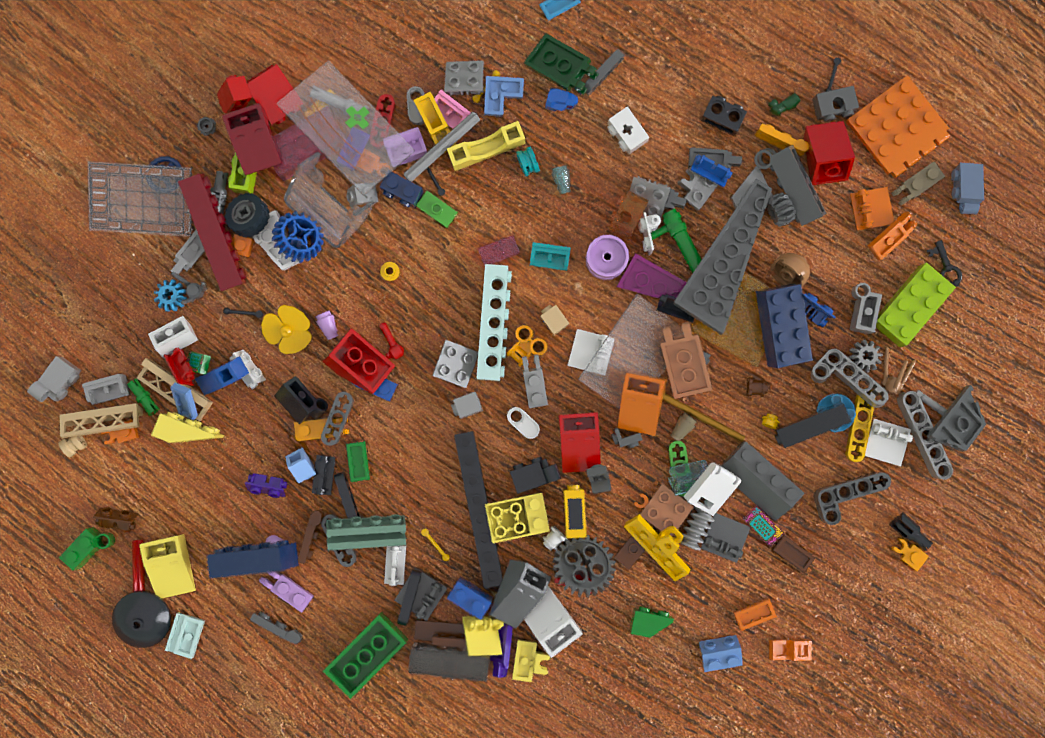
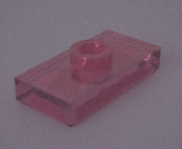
M513 235L478 248L484 267L485 264H494L520 254Z

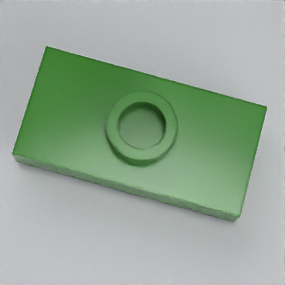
M429 191L425 192L416 205L417 208L445 228L449 227L458 214L457 211Z

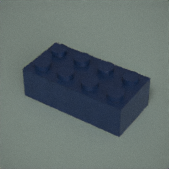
M788 284L756 291L767 367L782 368L813 361L801 284Z
M288 540L273 543L263 542L255 545L245 544L237 547L227 546L214 549V553L207 555L209 579L277 572L299 566L296 542L289 543Z

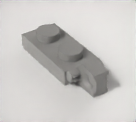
M195 230L175 255L173 261L177 264L172 268L171 272L174 271L180 274L183 269L188 271L205 252L197 230Z

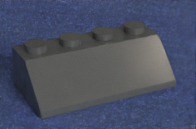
M746 441L740 443L721 464V467L741 479V483L737 488L774 521L788 512L805 494Z

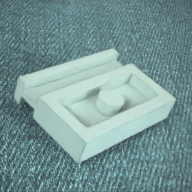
M180 612L176 613L165 651H170L190 659L194 658L205 620L181 614Z

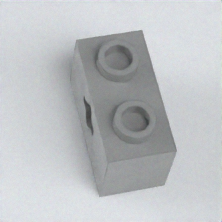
M476 392L453 399L454 404L451 405L455 416H459L461 419L483 411Z

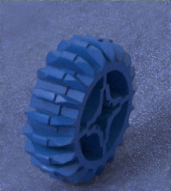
M296 211L292 215L286 213L285 216H281L278 219L279 221L274 224L275 228L272 230L274 235L272 241L276 242L274 248H280L278 254L284 253L285 259L291 257L292 262H295L297 259L299 263L315 258L317 253L321 251V246L324 243L322 240L324 234L320 233L321 227H316L317 220L312 222L310 220L311 215L306 218L304 212L298 215ZM285 227L289 229V236L285 238L284 234ZM309 236H310V239H311V246H310V248H308V246H307V244H308L307 238H308Z

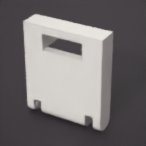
M712 462L684 495V498L692 505L714 516L741 483V479ZM701 497L705 498L704 504L698 501Z

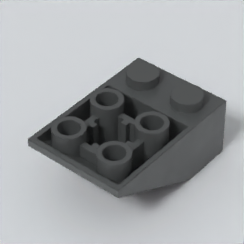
M510 559L489 615L513 628H517L543 598L551 577L528 563Z

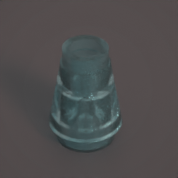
M567 165L553 168L551 175L559 193L571 192L570 169H567Z

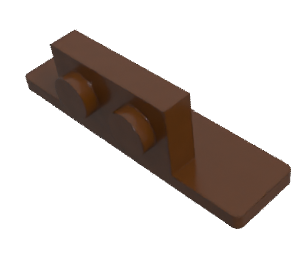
M416 621L415 640L432 641V645H436L438 649H448V646L456 647V650H467L463 624Z

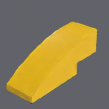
M429 92L413 101L436 145L450 130L432 93Z

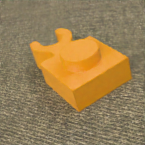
M898 538L897 540L901 542L902 546L900 549L892 546V550L902 553L903 555L900 559L918 572L929 556L914 544L908 547L904 539Z

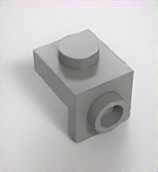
M375 183L354 184L347 189L346 197L351 208L357 205L376 204L379 202Z

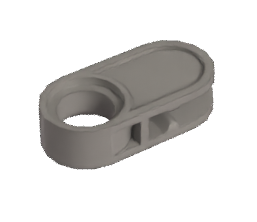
M414 86L407 92L408 116L412 124L419 126L424 122L414 101L411 99V95L414 92H419L421 96L425 94L420 87Z

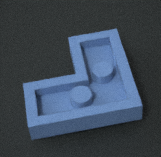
M486 76L484 115L503 116L504 98L523 99L524 78Z

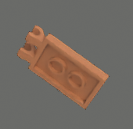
M689 321L681 324L684 334L673 336L671 326L664 327L665 341L660 343L674 399L712 391L699 333L693 335Z

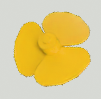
M281 305L278 309L280 319L272 313L264 316L261 324L262 334L270 344H278L280 342L279 350L282 353H297L305 349L310 343L312 335L307 331L310 327V321L297 308Z

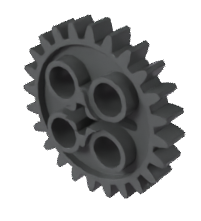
M587 535L586 539L578 538L576 540V538H571L570 541L565 539L564 545L560 544L558 547L559 551L556 550L554 554L556 557L553 558L552 562L556 565L553 566L552 570L558 571L555 573L554 578H561L558 584L564 583V590L570 588L571 595L577 591L578 597L585 593L588 598L590 592L596 596L598 590L602 593L605 589L604 587L608 588L610 585L609 581H612L614 578L611 574H614L616 569L612 568L615 565V561L610 560L613 554H607L609 547L603 548V541L599 544L596 543V537L593 541L590 540L589 535ZM585 551L591 552L593 557L587 556ZM572 557L575 563L569 562L567 558ZM592 569H598L601 574H595ZM574 575L582 576L583 580H577Z

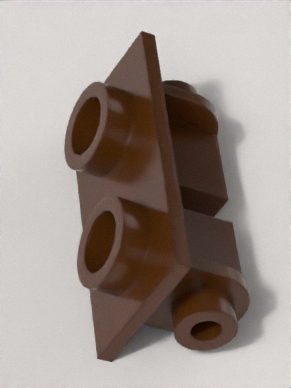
M104 507L100 508L93 518L96 519L95 524L99 527L113 529L115 522L117 523V529L131 531V529L134 530L136 527V522L133 521L138 516V513Z

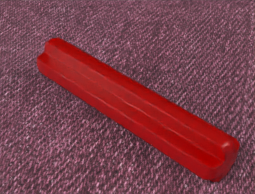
M143 540L132 541L133 592L145 591L144 564L139 545L144 543Z

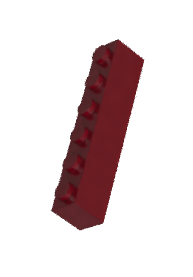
M197 174L178 181L220 290L225 291L247 283L245 280L247 278L246 272L243 267H240L238 262L240 260L239 254L236 249H233L231 244L233 242L232 236L225 229V218L218 211V200L211 193L210 188L212 186L209 178L205 177L204 174Z

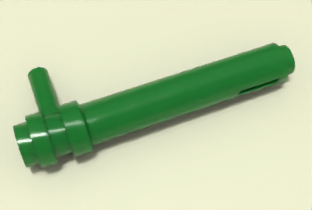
M673 209L662 215L664 226L651 232V238L654 240L669 232L693 274L702 259L687 232L685 222L681 220L680 212Z

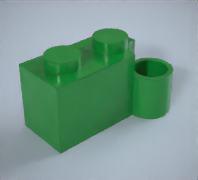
M95 527L87 528L59 558L72 571L81 569L99 549L112 547L115 543V536L109 532L101 534ZM103 536H106L108 539L107 545H104L102 542Z

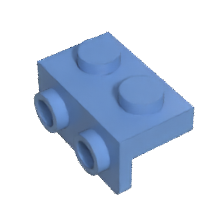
M736 635L699 642L704 672L743 666L741 646Z

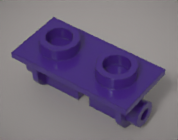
M253 473V475L249 474L248 482H245L247 490L252 494L259 495L264 493L273 498L286 496L284 489L287 488L288 482L284 481L283 478L270 477L269 483H266V475Z

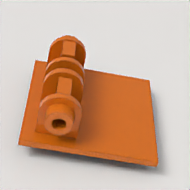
M888 187L867 191L862 189L858 192L850 193L857 231L891 225L894 222Z

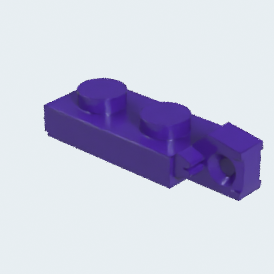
M506 623L498 629L502 655L490 656V660L493 661L494 665L493 676L497 678L507 676L513 627Z

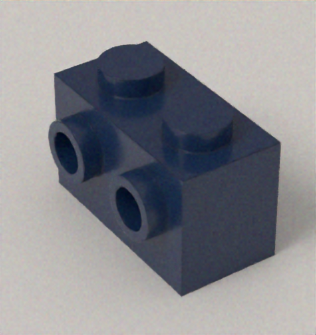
M389 170L380 185L384 196L389 199L395 198L399 200V203L407 208L411 206L416 209L417 203L424 194L422 187Z

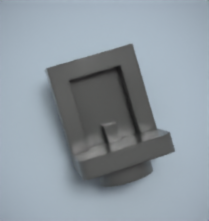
M618 428L613 429L614 433L611 434L614 444H618L620 448L628 446L629 449L638 446V442L642 441L640 433L621 438Z
M594 465L587 469V476L591 482L593 494L611 491L610 477L606 466Z

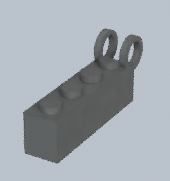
M793 145L779 152L772 148H765L756 153L754 158L756 166L760 169L770 167L773 172L775 171L778 177L777 183L781 189H784L789 199H791L796 211L795 220L801 226L827 214ZM763 153H767L770 156L769 164L763 162Z

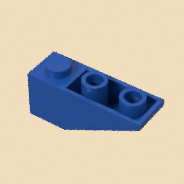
M239 356L207 372L206 375L203 374L195 378L203 394L207 395L241 379L249 371Z

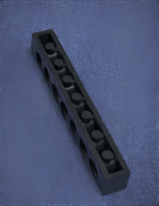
M471 431L454 435L484 589L500 586L503 574L497 544L492 543L485 508V504H488L475 433Z

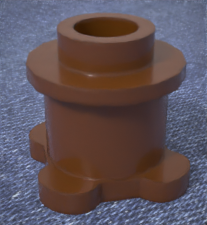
M752 377L747 378L746 396L760 395V397H763L764 394L768 393V382H765L764 378L761 380H754Z

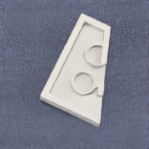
M274 210L269 213L270 218L268 219V224L264 227L265 229L259 232L258 235H254L253 238L280 269L285 271L299 264L297 259L295 262H292L291 257L285 259L284 253L278 254L280 248H274L276 242L272 241L274 236L272 230L275 228L274 224L280 218L278 211ZM286 228L284 230L285 238L289 236Z

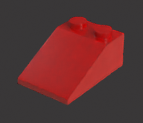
M352 328L322 361L337 375L371 394H374L396 366Z

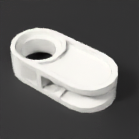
M518 407L509 410L507 414L508 421L522 435L529 439L538 436L540 431L539 425L525 411ZM513 411H519L522 414L519 422L512 421L511 413Z

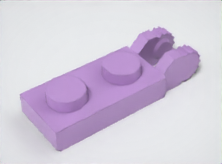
M268 572L269 575L278 579L275 584L264 577L259 579L260 583L271 589L270 591L301 613L314 597L310 592L279 572Z

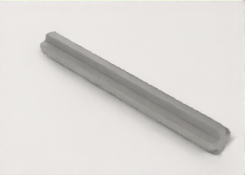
M474 112L470 113L404 173L405 178L412 182L447 151V148L451 147L480 121L478 115Z

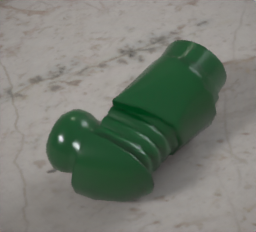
M796 93L788 96L780 103H778L777 99H773L768 103V106L771 108L769 111L775 116H781L782 113L796 108L801 100Z

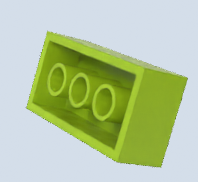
M927 262L919 265L878 313L876 328L899 348L907 346L956 287Z

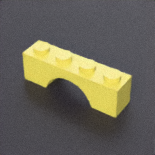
M519 121L501 127L498 131L483 139L473 142H462L449 147L447 152L454 170L457 171L524 145L525 136Z

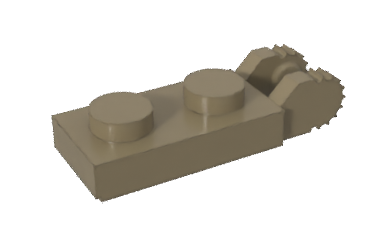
M934 161L902 183V186L893 191L892 195H898L902 190H906L909 195L898 202L901 206L943 179L945 175Z

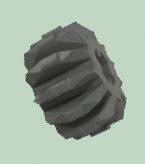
M777 193L769 198L766 208L774 224L779 227L785 226L795 219L796 211L788 195Z

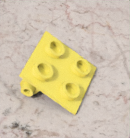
M475 616L462 617L468 656L502 655L498 629L503 627L504 622L492 616H483L481 620Z

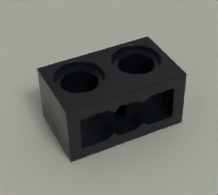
M712 95L700 121L735 136L747 111L743 110L744 108L741 105H732L726 102L725 98ZM717 107L720 110V113H713L711 108ZM729 115L736 116L737 122L730 121Z

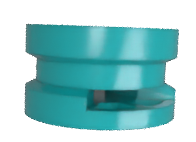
M531 146L527 147L524 151H516L525 177L532 172L537 173L540 171Z

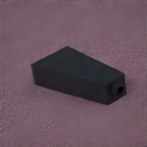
M839 402L776 429L778 434L775 435V438L779 445L783 444L784 448H787L852 421L844 403Z

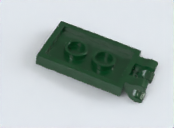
M545 33L524 61V65L542 77L568 92L571 88H574L581 95H584L588 90L584 87L586 84L580 81L586 74L589 78L595 80L599 75L596 72L597 68L590 65L591 60L589 57Z

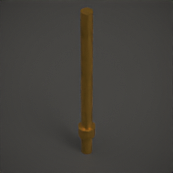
M664 391L663 401L741 443L744 441L745 436L674 399Z

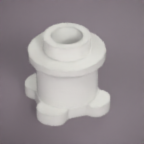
M551 526V532L547 536H543L545 540L543 544L549 550H557L559 544L567 538L555 526Z

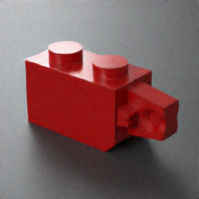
M231 75L227 77L217 92L219 104L225 114L245 108L252 98L244 76L237 77V75Z

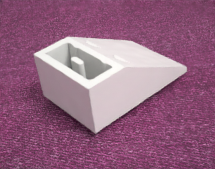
M549 586L543 598L524 619L551 658L583 634L580 627Z

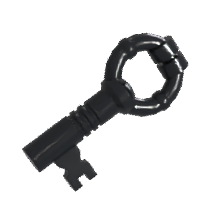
M943 241L935 242L936 247L933 250H926L927 253L930 252L928 256L939 254L943 265L940 274L944 277L946 272L955 271L958 276L957 279L949 282L958 287L962 281L961 270L950 263Z

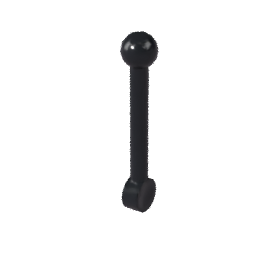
M839 57L833 60L834 67L825 92L832 91L831 88L836 70L841 63Z
M429 167L426 168L438 189V195L444 196L445 190L440 187Z
M228 307L223 309V313L226 315L233 313L253 315L257 318L263 317V312L260 310L251 312L231 310Z

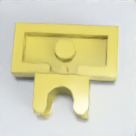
M518 639L513 680L532 682L533 672L542 675L548 674L547 668L541 666L540 662L542 660H549L550 656L547 652L536 651L537 642Z

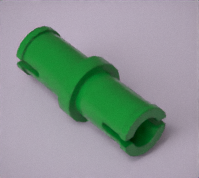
M137 378L134 379V382L130 381L127 384V387L135 395L137 403L143 406L149 416L153 415L152 412L156 414L160 410L150 397V392L143 388Z

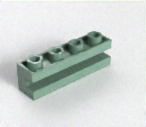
M393 514L384 517L375 515L367 518L352 517L351 519L333 518L326 520L327 550L406 545V522L404 515Z

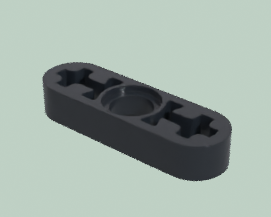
M345 472L334 474L347 518L360 517Z
M415 569L411 571L397 624L403 626L408 624L422 571Z

